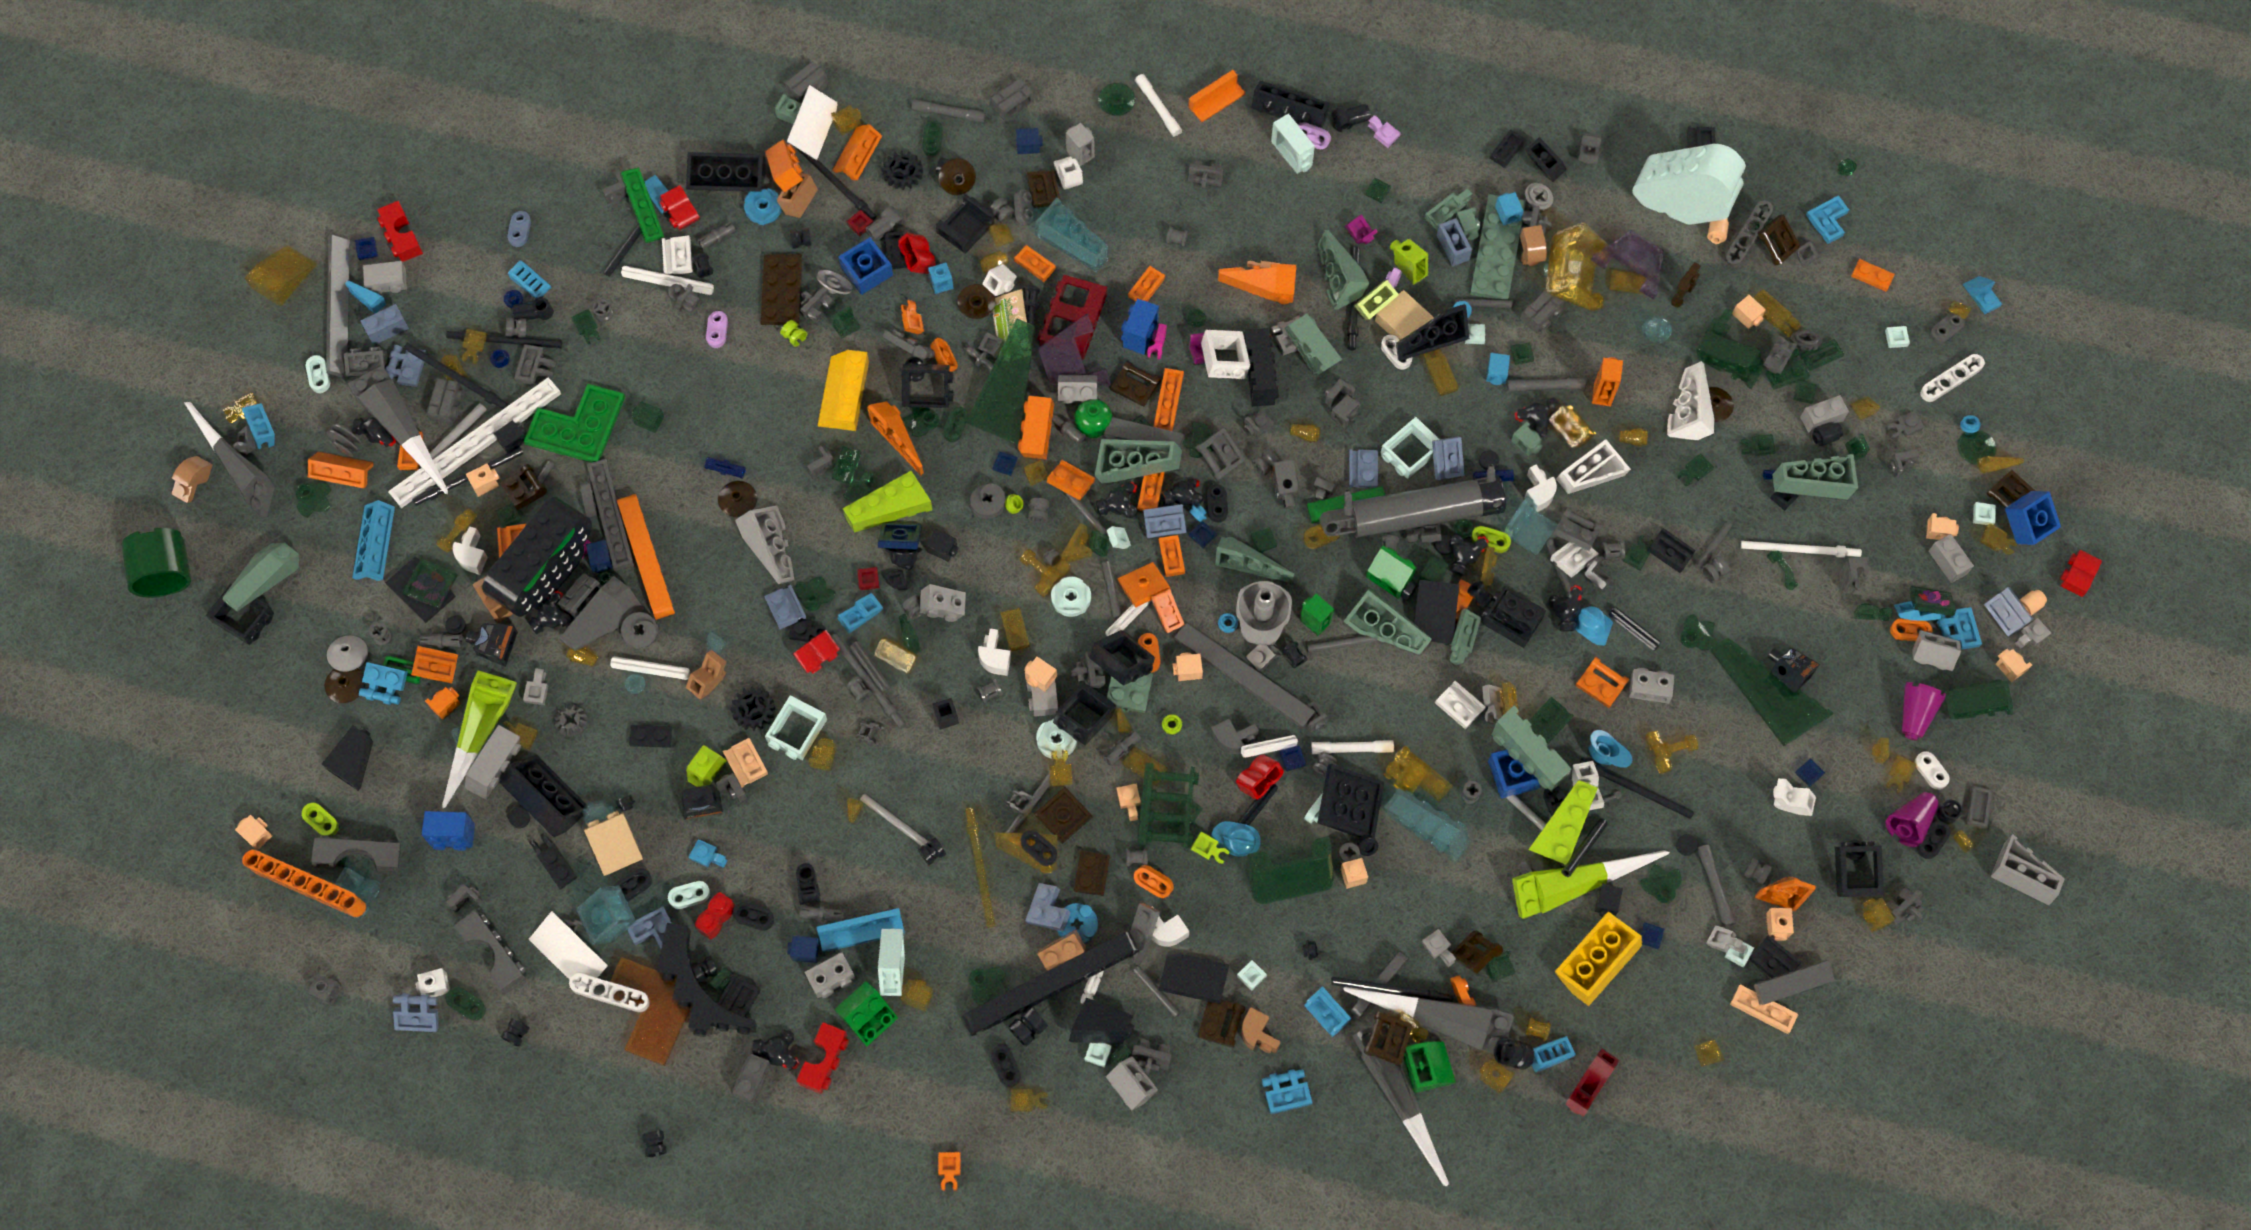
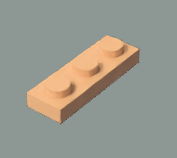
M1742 985L1738 986L1730 1005L1786 1034L1790 1033L1798 1016L1797 1013L1774 1001L1765 1005H1759L1756 992Z

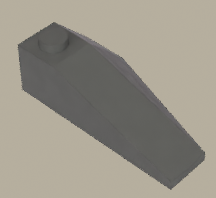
M613 576L600 588L561 635L560 641L574 651H577L595 642L597 638L613 633L615 629L622 626L627 616L643 612L644 608L631 589Z

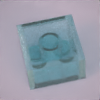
M619 885L600 887L576 909L592 945L613 942L636 922Z

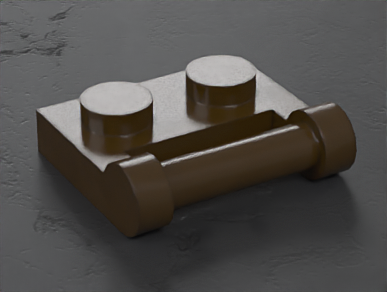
M1784 214L1778 215L1765 228L1757 232L1759 238L1764 241L1770 252L1775 266L1783 263L1801 246ZM1770 234H1772L1776 244L1778 245L1781 251L1780 254L1778 253L1774 243L1772 242L1769 236Z
M1694 262L1678 283V291L1671 301L1674 307H1681L1685 294L1687 292L1691 293L1695 288L1696 282L1701 275L1698 273L1701 267L1698 263Z
M1126 361L1110 390L1145 407L1161 381V377L1153 376L1133 366L1131 362ZM1130 372L1151 384L1148 387L1126 375Z
M529 464L522 466L521 471L500 482L517 510L522 509L547 493V488L539 482L534 474V469ZM526 478L534 487V490L531 492L523 483V480Z
M2011 470L1987 492V495L1990 498L1993 497L2006 508L2012 503L1998 492L2000 489L2014 501L2035 490Z
M1475 930L1451 953L1457 962L1478 974L1494 957L1502 954L1503 947L1498 943H1492L1483 937L1481 932ZM1474 944H1480L1483 947H1485L1486 950L1483 952L1482 950L1475 947Z
M1221 1000V1004L1207 1002L1197 1038L1234 1048L1236 1043L1234 1039L1241 1014H1244L1246 1007ZM1227 1010H1231L1233 1015L1227 1036L1221 1037L1220 1034Z
M1376 1012L1374 1027L1369 1043L1365 1045L1364 1053L1399 1066L1402 1063L1413 1024L1382 1012ZM1383 1023H1386L1389 1027L1381 1050L1376 1048Z

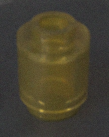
M999 250L984 256L983 259L979 260L983 273L988 274L990 269L1004 264L1007 267L1006 264L1009 261L1006 253H1002Z

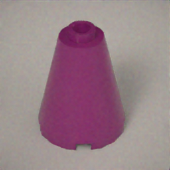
M1906 682L1904 688L1902 733L1905 734V738L1917 741L1918 738L1924 736L1944 702L1946 693L1941 694V690L1919 683L1918 687L1912 686L1913 682Z
M1923 792L1891 813L1885 821L1889 834L1893 836L1895 833L1901 838L1898 842L1908 847H1917L1921 844L1939 806L1936 796L1932 793Z

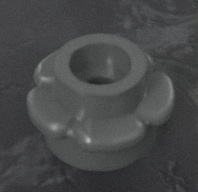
M1057 548L1048 549L1044 554L1045 564L1051 567H1055L1062 558Z

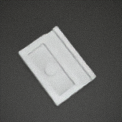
M690 236L673 237L669 240L662 239L664 274L692 273Z
M1569 542L1551 556L1550 561H1555L1557 566L1572 578L1584 569L1592 558L1597 559L1599 553L1593 548L1587 551Z
M1456 681L1435 702L1436 705L1465 730L1486 708Z

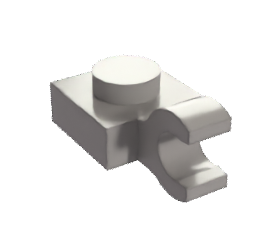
M2037 618L2022 629L2021 632L2024 635L2015 644L2019 649L2029 642L2036 646L2047 638L2051 632Z
M536 668L533 682L527 681L523 698L525 703L545 705L548 685L544 683L546 677L544 669Z
M1488 684L1482 686L1484 706L1488 707L1485 713L1486 722L1493 723V716L1497 720L1502 717L1500 708L1504 707L1502 688Z
M1717 925L1707 941L1708 946L1726 953L1729 948L1742 954L1747 949V946L1742 944V940L1735 938L1736 934L1733 931Z
M1439 929L1422 940L1421 943L1434 959L1440 956L1447 967L1455 963L1456 958L1448 951L1451 948V944Z

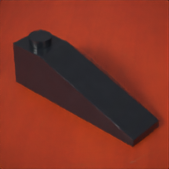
M1463 304L1445 310L1396 342L1398 361L1469 340L1466 305Z

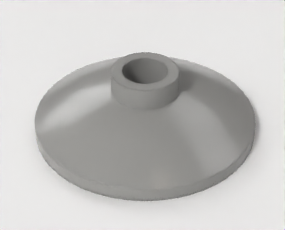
M820 270L816 275L818 281L828 289L829 293L849 294L853 289L851 283L846 278L835 272Z
M351 635L336 639L327 651L329 664L334 669L343 672L357 669L365 662L368 656L366 643L361 638Z

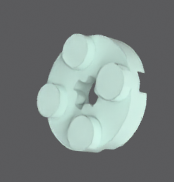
M1063 578L1052 589V605L1056 612L1064 616L1074 617L1083 614L1091 602L1090 588L1080 578ZM1069 593H1073L1076 599L1069 601L1066 596H1069Z
M1054 719L1044 722L1039 727L1036 735L1038 749L1048 758L1065 759L1074 751L1077 741L1064 730L1059 729L1053 723ZM1059 734L1062 741L1054 743L1051 737H1056Z

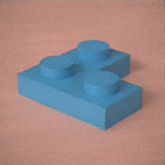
M1836 196L1808 211L1806 217L1825 242L1829 244L1844 235L1845 232L1836 219L1846 215L1849 209L1841 198Z

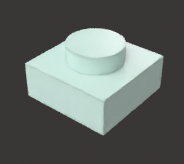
M1468 324L1470 339L1466 340L1465 344H1485V324Z
M1906 326L1887 327L1885 330L1889 348L1908 347L1910 344Z
M1976 502L1973 507V523L1993 526L1995 523L1996 505Z
M1112 526L1107 529L1109 541L1114 548L1125 549L1131 546L1125 528Z
M1745 942L1742 943L1747 946L1744 954L1729 948L1724 957L1744 967L1754 947Z
M1251 960L1237 974V977L1252 991L1267 977V974Z
M1090 1043L1085 1061L1105 1068L1112 1046L1104 1043Z

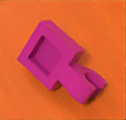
M1159 324L1158 330H1154L1152 341L1155 344L1148 348L1147 356L1149 358L1152 352H1157L1158 359H1161L1167 325Z

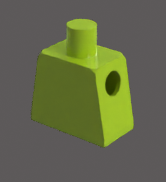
M1410 239L1402 243L1399 240L1391 243L1390 249L1394 251V264L1413 285L1428 276L1427 252Z
M703 745L687 766L688 782L696 787L710 785L727 760Z

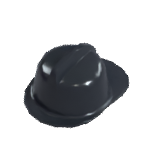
M920 547L918 549L884 548L889 551L892 564L908 570L913 568L918 553L922 551Z

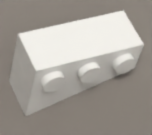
M1605 439L1561 472L1556 480L1567 494L1623 477L1631 469Z

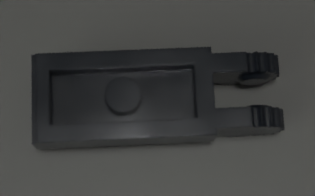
M543 833L540 835L541 839L549 847L545 851L541 852L534 840L529 843L538 854L537 857L561 890L578 877L557 847Z

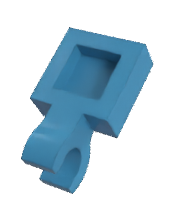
M699 839L689 855L690 860L709 867L712 862L724 868L728 861L725 859V856L716 853L717 847Z

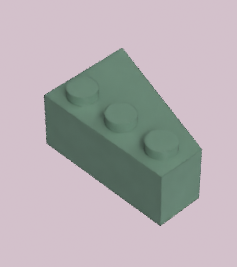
M1305 314L1284 328L1315 377L1342 360L1324 334L1319 330L1312 316L1309 317L1308 314Z

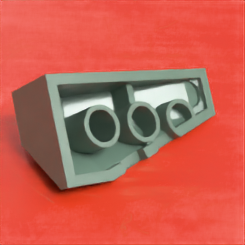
M1370 587L1344 620L1346 624L1359 634L1370 636L1418 655L1421 654L1432 640L1431 637Z

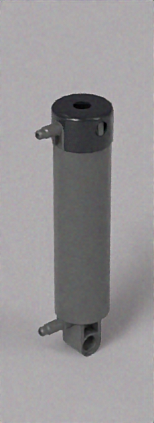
M1489 464L1486 477L1352 501L1351 490L1346 489L1344 508L1324 512L1321 514L1319 521L1327 536L1354 533V536L1359 538L1477 516L1483 517L1504 513L1506 509V496L1499 475H1495L1494 465Z

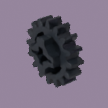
M902 150L900 155L893 152L894 157L887 156L888 162H883L884 168H882L884 180L888 181L889 186L894 184L896 190L899 186L902 190H905V186L912 189V184L918 185V179H922L923 166L921 160L917 159V155L911 157L910 151L904 154Z
M751 686L748 692L744 688V694L737 693L738 700H732L734 707L730 708L731 712L734 713L732 717L734 720H737L738 726L744 724L745 730L749 726L752 727L753 731L756 730V726L763 729V723L770 724L768 718H774V713L772 712L776 710L775 705L772 704L774 700L772 697H769L768 691L762 693L761 687L755 691L753 686ZM761 700L766 703V708L764 705H761ZM740 710L745 712V717L741 716Z

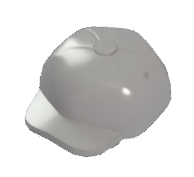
M1269 581L1254 582L1243 587L1238 594L1236 607L1237 619L1240 622L1243 638L1250 643L1258 645H1271L1275 643L1290 619L1291 595L1281 586Z

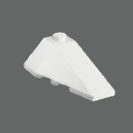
M1701 361L1684 370L1679 385L1682 393L1678 399L1674 400L1673 405L1677 406L1675 413L1670 414L1668 418L1667 435L1669 437L1699 440L1714 434L1713 410L1705 367Z

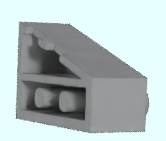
M498 725L466 773L465 789L487 799L499 782L501 774L510 765L512 756H516L521 748L520 736Z
M2012 834L2001 849L1991 877L2050 905L2059 895L2064 878L2045 861L2041 862L2032 854L2033 851L2021 845L2017 841V837Z

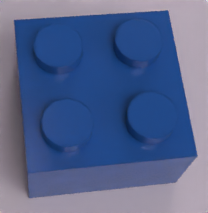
M871 237L838 256L841 269L861 295L893 276L891 263Z
M1137 298L1135 305L1131 304L1128 321L1124 320L1121 331L1123 333L1121 340H1123V348L1145 355L1153 337V332L1158 325L1159 306Z
M2031 491L2005 508L2016 544L2035 545L2061 527L2049 491Z
M1508 750L1491 754L1488 762L1501 799L1540 789L1541 785L1538 782V778L1526 772L1523 764L1518 759L1514 760L1508 754Z
M425 811L422 836L433 849L445 850V847H453L454 850L465 851L466 848H472L475 823L466 812Z

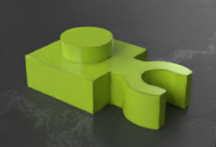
M1201 831L1190 849L1208 860L1213 855L1220 864H1223L1224 861L1219 858V853H1230L1225 848H1217L1216 846L1219 841Z

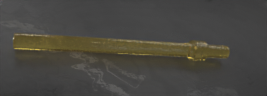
M973 808L965 809L968 822L966 828L971 838L987 928H993L996 925L978 836L980 832L979 825L976 823Z

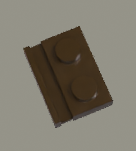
M1051 169V171L1027 172L1026 177L1034 208L1061 204L1054 169Z
M1080 851L1074 892L1104 896L1110 855Z

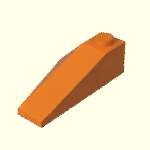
M1271 264V268L1262 269L1258 265L1253 266V269L1245 270L1242 267L1219 269L1218 281L1280 304L1293 303L1296 265Z
M887 401L870 404L867 407L870 423L920 476L924 474L922 464L900 417L901 413L895 405L891 406Z
M1785 877L1760 889L1755 898L1783 908H1792V911H1796L1812 894L1816 886L1802 882L1795 877Z

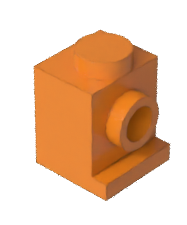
M445 687L443 690H439L431 701L428 698L425 700L427 705L442 720L461 704L457 699L459 694L452 687L449 689Z

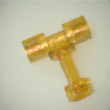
M469 508L453 521L455 526L446 537L441 536L436 542L438 547L449 553L453 548V540L462 530L467 531V527L475 521L477 514Z
M1027 549L1020 557V562L1025 566L1030 564L1041 573V580L1035 585V590L1044 597L1053 588V583L1058 578L1062 579L1070 571L1071 566L1061 559L1053 568L1051 566L1046 568L1035 559L1036 553L1031 549Z
M1658 730L1649 732L1645 736L1649 749L1655 752V764L1659 774L1672 770L1673 766L1669 759L1672 756V752L1686 748L1689 752L1698 750V741L1694 734L1685 736L1684 741L1670 745L1668 742L1662 741Z

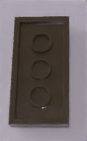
M764 254L761 325H785L790 320H794L800 325L802 254Z

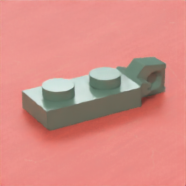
M1468 188L1461 194L1452 193L1428 211L1424 218L1438 230L1439 224L1450 221L1456 216L1457 212L1463 211L1468 206L1467 202L1472 199L1473 193Z
M1468 609L1461 610L1452 641L1451 650L1453 652L1451 653L1450 662L1454 665L1463 664L1465 657L1472 652L1481 617Z

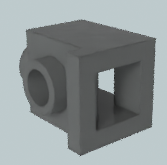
M1346 395L1332 409L1330 418L1346 429L1349 420L1352 422L1357 417L1358 408L1361 404L1357 399Z

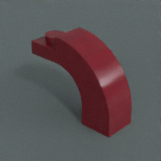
M1601 1048L1565 1105L1572 1112L1584 1117L1620 1060Z

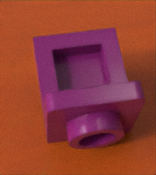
M1362 214L1345 225L1357 244L1363 242L1368 244L1374 239L1373 235L1378 232L1377 229H1371Z
M1204 333L1192 334L1190 336L1189 350L1195 364L1205 363L1201 345Z

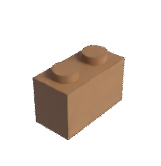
M801 173L803 178L801 182L785 193L782 191L777 198V202L785 215L800 218L818 191L811 176Z
M1075 929L1040 948L1037 954L1046 970L1049 971L1085 952L1086 946Z

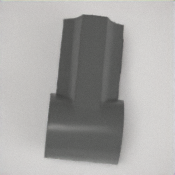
M890 206L882 212L879 219L865 229L871 239L877 242L885 236L884 233L895 232L899 226L902 227L905 224V219L893 206Z

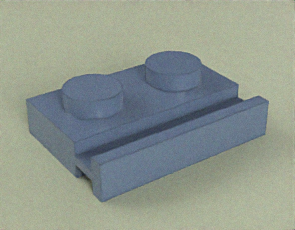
M1461 437L1433 440L1435 479L1441 480L1465 476Z
M1349 450V488L1378 487V450Z
M1183 504L1143 510L1147 538L1186 533Z
M791 585L784 590L782 588L764 596L779 629L792 625L801 618L806 619V615Z
M2007 587L1984 604L2008 637L2034 620L2010 587Z

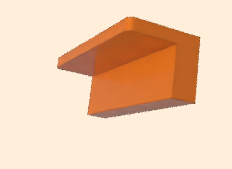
M1234 70L1230 71L1189 98L1188 107L1201 122H1204L1245 95V91L1237 83L1236 72Z
M870 124L856 127L832 171L834 173L844 172L852 180H858L882 135Z
M317 452L308 459V478L365 488L367 486L368 471L373 467V462Z

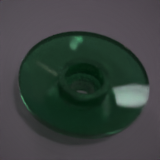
M1112 83L1100 91L1098 102L1105 113L1121 116L1133 109L1135 94L1125 84Z
M1984 431L1964 432L1957 442L1959 454L1965 461L1971 464H1987L1996 455L1995 441ZM1976 442L1980 443L1982 446H1977Z

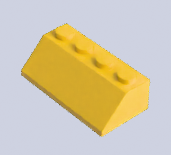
M846 350L831 356L819 415V427L856 431L869 365L867 352Z
M1607 912L1557 968L1555 974L1574 996L1590 1006L1641 948L1642 936L1610 912Z

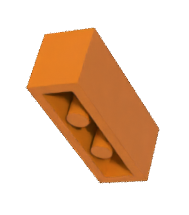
M783 139L765 151L773 179L784 193L803 180L801 175L803 171L798 164L799 159L795 155L796 150L791 144H787Z
M1614 357L1603 358L1594 382L1592 404L1612 405L1621 382L1623 360H1618Z
M1028 396V402L1024 403V413H1026L1025 421L1023 420L1021 423L1023 437L1019 440L1018 450L1023 457L1047 459L1055 404L1052 398Z

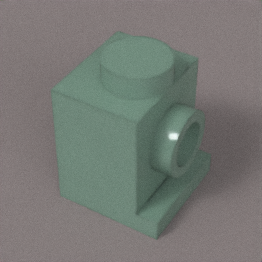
M783 94L775 108L777 118L794 125L802 103L787 98V95Z
M1475 207L1459 211L1456 214V219L1469 240L1476 239L1479 236L1478 229H1480V223L1478 218H1475Z
M1528 422L1513 434L1511 440L1527 456L1532 453H1538L1543 447L1540 443L1539 434L1529 428L1530 424Z

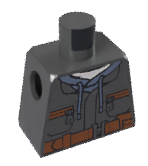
M1294 460L1275 462L1271 475L1277 501L1283 500L1284 509L1295 508L1294 498L1297 497L1299 491Z

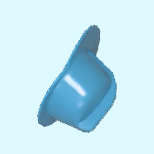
M1589 606L1583 608L1574 619L1577 623L1576 631L1592 643L1604 646L1613 621L1597 607Z
M1603 730L1592 732L1590 736L1591 745L1588 749L1593 760L1599 764H1613L1617 767H1628L1631 765L1632 756L1630 752L1609 733Z
M1224 821L1219 823L1211 834L1213 839L1219 841L1216 846L1217 848H1225L1230 852L1229 854L1237 857L1255 854L1261 844L1258 831L1246 824Z

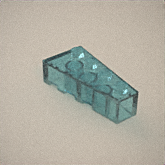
M1057 197L1035 222V236L1093 271L1098 272L1108 260L1109 246L1093 231L1090 232L1085 227L1086 224L1082 220H1078L1069 208H1065L1061 204L1062 201Z
M1398 788L1385 806L1388 817L1408 831L1414 829V834L1424 842L1427 840L1431 841L1436 851L1441 854L1445 851L1452 857L1451 861L1455 864L1458 863L1470 846L1467 827L1463 823L1451 820L1445 812L1436 811L1428 802L1419 801L1409 791L1404 792Z

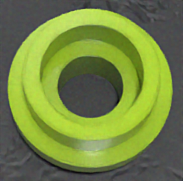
M1015 494L1008 495L1005 499L1006 509L1011 514L1018 513L1023 508L1022 498Z
M1167 715L1162 721V728L1167 734H1177L1182 728V721L1177 715ZM1170 722H1174L1176 726L1174 728H1170L1168 724Z

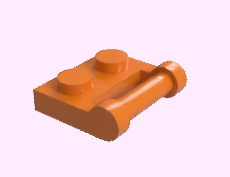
M1595 657L1575 686L1610 708L1630 679L1626 676L1622 677L1601 663L1599 658ZM1595 668L1617 682L1618 686L1614 687L1593 672Z

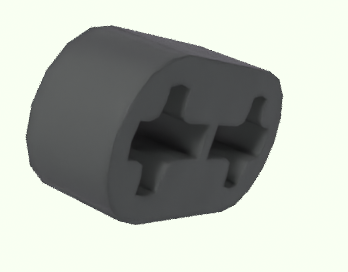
M591 482L580 483L586 516L589 518L598 516Z

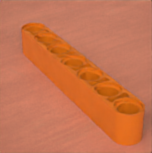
M636 494L618 499L617 503L654 617L658 620L675 614V611L672 607Z
M249 850L243 856V864L255 874L352 917H359L366 910V903L353 892L257 850Z

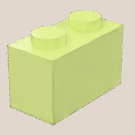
M1385 280L1357 302L1354 307L1366 321L1371 319L1399 294L1388 280Z

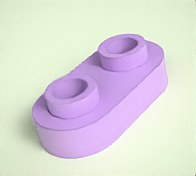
M1308 123L1298 124L1301 130L1305 129L1307 131L1305 135L1315 148L1325 149L1329 145L1331 136L1328 131Z
M721 311L711 313L708 318L706 340L708 345L713 348H719L726 342L728 319L726 314Z

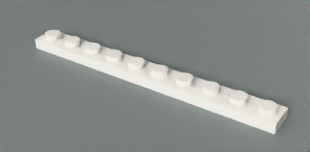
M548 377L434 458L433 462L441 478H445L495 442L496 438L493 433L512 420L516 425H519L533 415L537 408L544 407L561 394L560 390ZM420 468L388 492L397 504L403 508L413 498L421 495L436 483L423 468Z

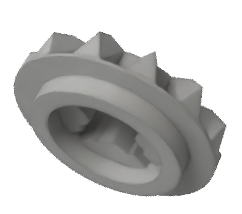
M1532 183L1524 192L1525 201L1529 203V207L1539 206L1544 211L1553 203L1552 192L1543 184ZM1541 194V198L1536 200L1535 197Z

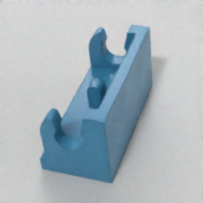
M262 403L242 408L257 448L261 449V444L267 442L269 447L274 446L275 434Z
M1321 987L1304 1005L1332 1037L1350 1023L1351 1017L1324 987Z

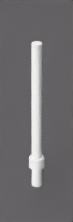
M1741 541V549L1836 555V557L1845 558V556L1861 557L1862 554L1861 549L1846 548V546L1838 545L1836 547Z

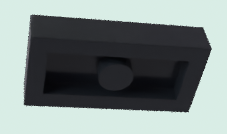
M631 725L629 745L632 747L671 748L673 728L672 726Z

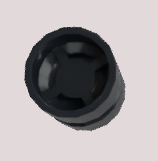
M1029 1006L1021 1014V1019H1015L1008 1026V1029L1022 1045L1027 1047L1035 1039L1034 1035H1040L1048 1025Z
M1505 1037L1496 1043L1494 1057L1501 1065L1526 1070L1533 1063L1534 1049L1526 1042Z

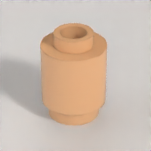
M1727 218L1710 222L1707 237L1712 243L1719 244L1726 240L1729 226Z
M2040 590L2030 591L2019 599L2031 616L2043 608L2047 602L2045 594Z

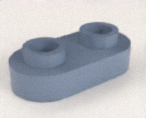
M518 211L511 217L507 237L509 243L514 247H521L527 242L531 219L527 212Z

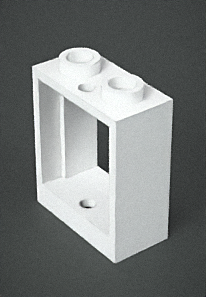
M1205 330L1201 345L1208 377L1246 379L1250 362L1243 332ZM1214 349L1236 350L1239 362L1217 361Z

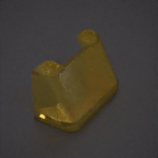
M1585 222L1560 230L1553 236L1546 291L1551 296L1587 310L1596 311L1603 308L1604 297L1600 293L1592 294L1595 266L1604 263L1608 259L1610 246Z

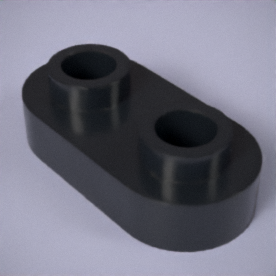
M1214 484L1207 490V505L1209 518L1217 523L1226 520L1228 504L1226 489L1222 485ZM1218 491L1220 494L1215 495L1213 492ZM1220 509L1222 512L1216 513L1215 510Z
M1936 821L1929 827L1924 841L1917 846V851L1921 857L1932 859L1940 852L1950 836V828L1946 823ZM1935 830L1940 831L1941 836H1937ZM1924 847H1930L1931 852H1927Z
M1029 830L1023 833L1020 841L1024 851L1043 866H1051L1056 862L1057 850L1051 843L1036 831ZM1033 840L1035 844L1030 846L1027 842ZM1045 853H1049L1051 857L1049 859H1045L1043 855Z
M636 869L613 886L612 892L614 897L619 902L630 901L651 886L652 876L646 869ZM644 877L645 882L638 883L639 878ZM623 889L628 890L626 895H621Z
M740 902L733 909V916L740 924L762 931L770 929L774 924V916L766 908L748 902ZM747 911L748 915L741 917V912ZM766 917L768 920L766 923H761L760 919Z
M1005 1045L996 1046L991 1052V1059L998 1077L1004 1086H1016L1020 1081L1021 1074L1012 1051ZM1003 1053L1006 1055L1004 1060L998 1059L999 1054ZM1008 1073L1014 1074V1078L1012 1080H1008L1006 1078V1075Z

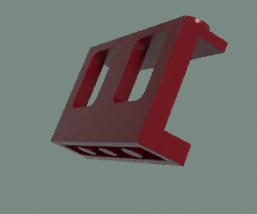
M1063 275L1062 280L1057 282L1055 290L1057 294L1050 301L1051 310L1050 313L1045 315L1044 329H1040L1038 340L1040 341V348L1049 345L1077 353V358L1084 360L1107 297V286ZM1067 284L1089 291L1084 307L1080 308L1061 302ZM1055 317L1077 323L1071 340L1049 335Z

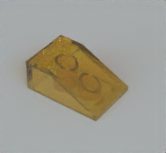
M286 245L256 264L245 279L251 289L281 307L317 263Z
M995 833L997 849L1035 869H1040L1042 873H1052L1053 870H1057L1058 835L1040 834L1057 850L1056 862L1051 866H1043L1022 849L1020 840L1023 834ZM1029 840L1027 844L1032 846L1035 844V841ZM1045 853L1043 857L1045 859H1049L1051 855L1049 853Z

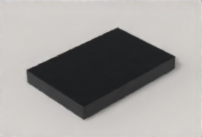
M415 556L388 579L385 584L414 613L427 623L456 596L445 586L442 592H440L441 599L435 602L425 601L424 597L430 591H419L412 587L411 584L418 581V576L426 573L431 576L432 572Z
M1419 580L1414 624L1432 638L1430 642L1452 644L1460 584Z
M1168 951L1159 984V991L1221 1004L1229 964Z

